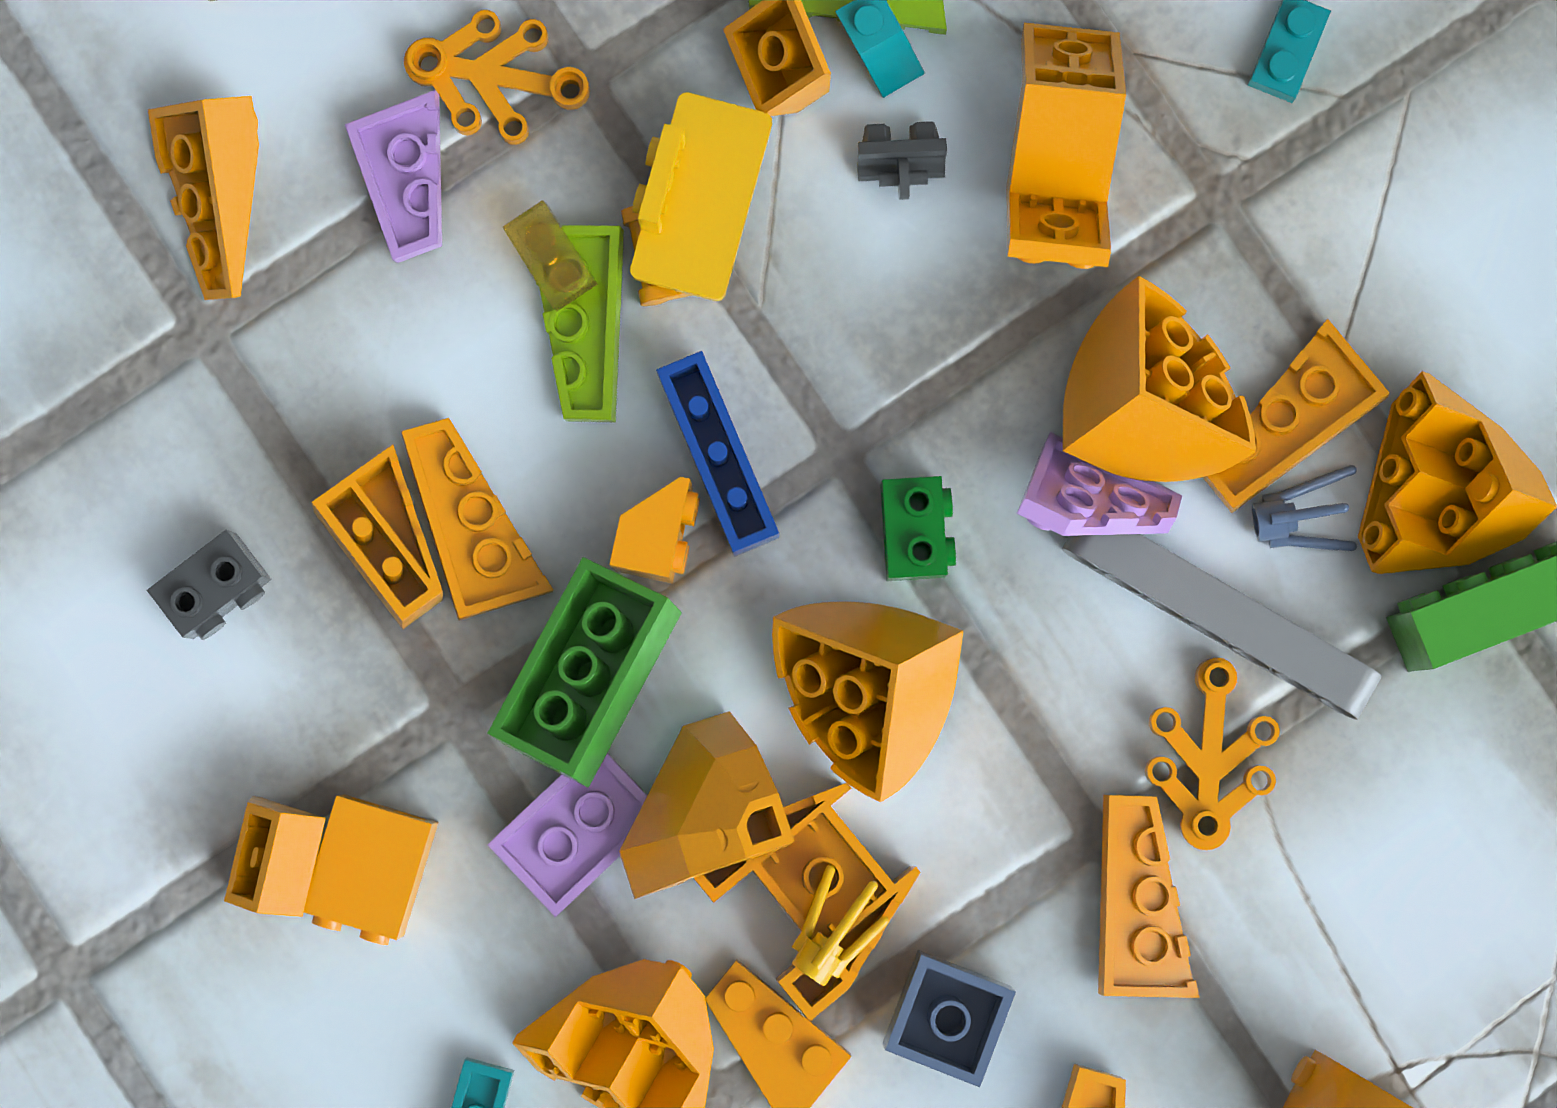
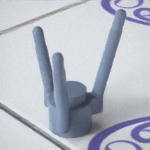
M1350 465L1284 491L1262 495L1263 502L1252 504L1253 524L1257 540H1269L1270 548L1293 546L1327 550H1356L1357 544L1353 541L1289 535V532L1298 531V521L1348 512L1349 505L1347 503L1296 510L1293 502L1285 503V501L1354 475L1357 472V468L1354 465Z

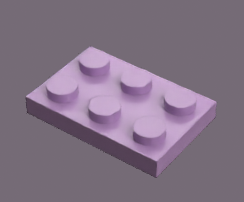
M607 752L589 788L561 774L506 826L488 846L556 917L620 857L619 850L647 794Z

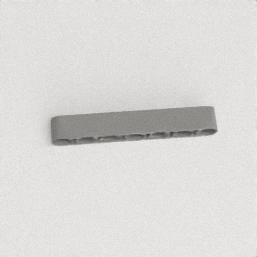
M1141 534L1073 535L1068 537L1062 547V550L1078 562L1349 718L1358 720L1382 677L1377 671Z

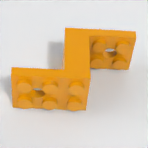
M1024 23L1021 38L1022 87L1006 186L1007 257H1015L1023 262L1033 264L1043 261L1062 262L1080 269H1088L1094 266L1108 267L1111 241L1107 201L1126 100L1120 32Z

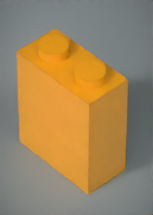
M346 794L336 795L314 866L304 913L314 915L311 923L335 931H340L342 924L361 929L360 938L381 945H388L390 938L398 940L404 937L439 822Z

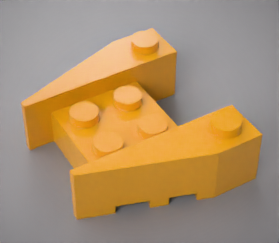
M844 783L783 807L795 841L794 843L785 848L694 877V880L714 903L752 871L800 931H802L825 868L828 865H833L835 873L811 939H814L818 932L829 938L870 881H875L878 884L877 890L839 943V946L843 948L842 954L879 918L885 916L889 921L891 920L921 872L916 866H909L893 881L888 877L831 807L833 803L852 789L848 783ZM885 928L848 963L839 978L832 975L825 986L808 977L794 965H791L780 974L776 981L806 1018L812 1021L851 987L862 965L883 935Z

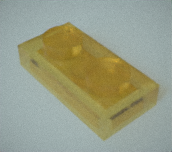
M544 200L502 227L548 302L556 311L598 285L551 208Z

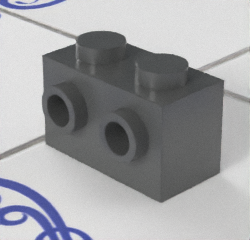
M225 530L147 589V592L182 638L195 639L199 636L201 640H205L226 624L222 617L235 607L239 606L241 610H244L258 601L265 594L262 587L272 579L237 533Z

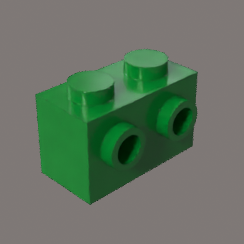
M942 476L883 479L880 484L886 581L945 578L948 575L947 566H956L954 537L945 536L944 521L945 517L953 516L951 488H942Z

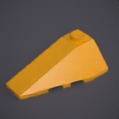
M252 96L203 99L148 109L155 159L160 173H169L177 195L170 200L175 216L183 215L187 223L190 235L187 239L186 248L204 300L241 297L259 149L257 135L258 119L254 112Z

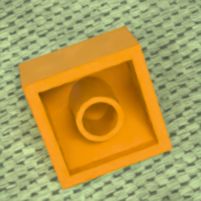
M762 0L723 28L756 110L762 111L764 114L768 113L770 116L798 113L829 92L831 72L801 0Z

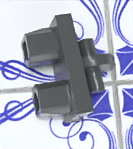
M933 121L916 122L909 126V140L892 141L889 126L885 124H867L864 128L863 140L858 142V181L879 180V187L898 186L899 200H907L910 197V185H928V178L945 177L946 138H939Z

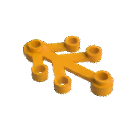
M490 10L478 11L474 14L469 24L443 41L434 38H421L408 47L404 56V67L408 76L418 85L434 87L451 112V121L454 128L462 135L475 134L482 125V118L474 105L465 103L450 77L471 81L498 121L501 137L505 142L512 145L520 144L527 139L529 127L526 119L521 114L514 112L498 86L553 97L558 106L567 110L582 107L590 95L587 77L577 68L564 67L551 76L504 66L525 51L538 52L545 48L548 43V33L545 25L536 19L524 21L520 25L518 32L475 60L456 56L478 40L490 43L500 36L501 23L498 16ZM485 19L492 20L495 23L493 30L489 33L478 31L479 23ZM528 30H540L542 32L541 38L537 42L526 41L525 34ZM429 56L437 58L438 63L433 70L426 71L421 68V62L424 58ZM568 84H575L580 88L579 94L571 99L562 95L563 88ZM471 112L475 115V120L470 126L458 124V118L462 113ZM512 121L522 124L521 132L515 136H510L505 132L507 124Z
M1223 658L1207 659L1197 667L1195 672V684L1199 691L1205 695L1201 750L1181 727L1180 716L1174 709L1169 707L1158 708L1149 717L1151 731L1157 736L1164 737L1197 776V799L1176 777V765L1167 757H1154L1149 760L1145 767V776L1151 784L1160 786L1183 814L1180 822L1181 833L1188 844L1200 850H1212L1221 846L1230 834V818L1255 796L1269 794L1276 784L1275 774L1270 768L1259 765L1252 766L1245 772L1243 782L1218 801L1219 781L1260 746H1268L1276 742L1280 734L1279 725L1273 718L1268 716L1255 717L1249 722L1247 731L1222 751L1226 695L1235 688L1237 683V672L1234 666ZM1214 668H1220L1226 674V681L1220 687H1216L1210 682L1209 676ZM1163 712L1168 713L1173 719V726L1167 732L1161 731L1156 724L1157 717ZM1262 721L1269 724L1271 728L1270 737L1264 741L1258 739L1255 734L1257 724ZM1158 762H1164L1169 768V775L1163 781L1156 780L1152 773L1154 765ZM1257 771H1262L1267 776V785L1261 790L1255 789L1251 783V778ZM1204 816H1210L1215 823L1214 830L1208 835H1203L1198 829V822Z

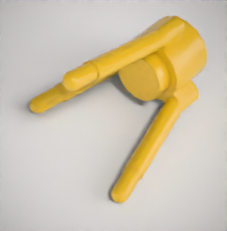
M833 865L826 866L802 931L791 946L798 951V954L792 961V965L823 986L828 983L832 975L839 978L848 963L889 923L888 918L882 916L841 954L843 948L839 946V943L878 888V884L875 881H870L829 938L818 932L814 939H811L835 873Z

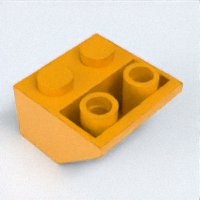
M677 478L620 515L609 564L616 572L672 584L675 573L684 575L690 549L688 542L682 541L685 525L695 526L700 503L699 493L693 492V486L689 478Z
M252 796L247 802L224 901L259 914L303 917L326 818L262 797Z

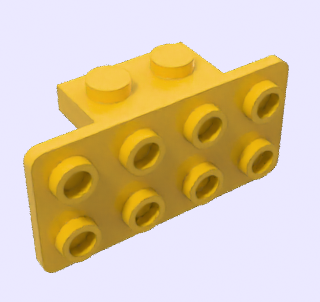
M689 92L682 93L678 97L671 124L664 123L661 137L653 136L650 141L645 165L652 167L647 185L641 183L638 185L633 201L632 212L639 214L638 222L641 228L630 266V273L635 280L712 301H720L725 297L772 129V118L768 113L764 114L762 111Z

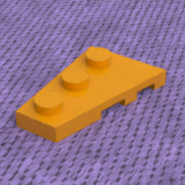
M737 959L705 997L711 1011L772 1108H810L852 1057L851 1053L816 1024L809 1021L804 1014Z

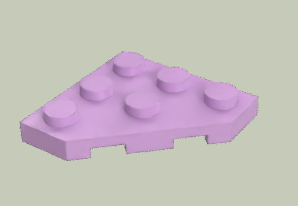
M1052 432L1049 433L1041 449L1017 514L1027 518L1033 526L1039 529L1052 530L1062 536L1168 533L1177 518L1182 495L1153 481L1122 477L1089 464L1062 451L1063 438Z

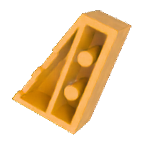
M392 444L312 501L315 515L400 627L404 629L443 601V590L421 530L394 445Z

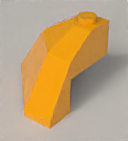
M642 959L592 976L518 1033L512 1042L537 1071L554 1081L560 1079L581 1085L585 1088L581 1097L599 1108H705L714 1051L705 995L692 981V973L684 965L676 961L667 960L665 963Z

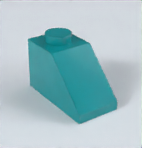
M853 0L835 11L883 98L925 74L886 0Z

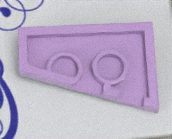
M436 90L345 124L392 260L396 263L442 247L439 94Z

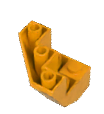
M1422 371L1391 404L1358 539L1371 572L1377 574L1469 565L1524 540L1557 508V504L1542 472L1501 426L1431 374Z
M730 711L684 725L662 765L619 850L634 899L682 884L688 879L785 848L795 842L779 793L758 747Z

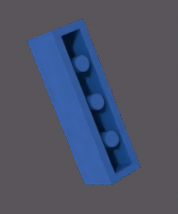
M699 351L656 369L661 385L734 557L778 539L779 531L703 352Z

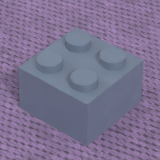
M918 950L884 1037V1049L980 1087L1016 991L1010 985Z

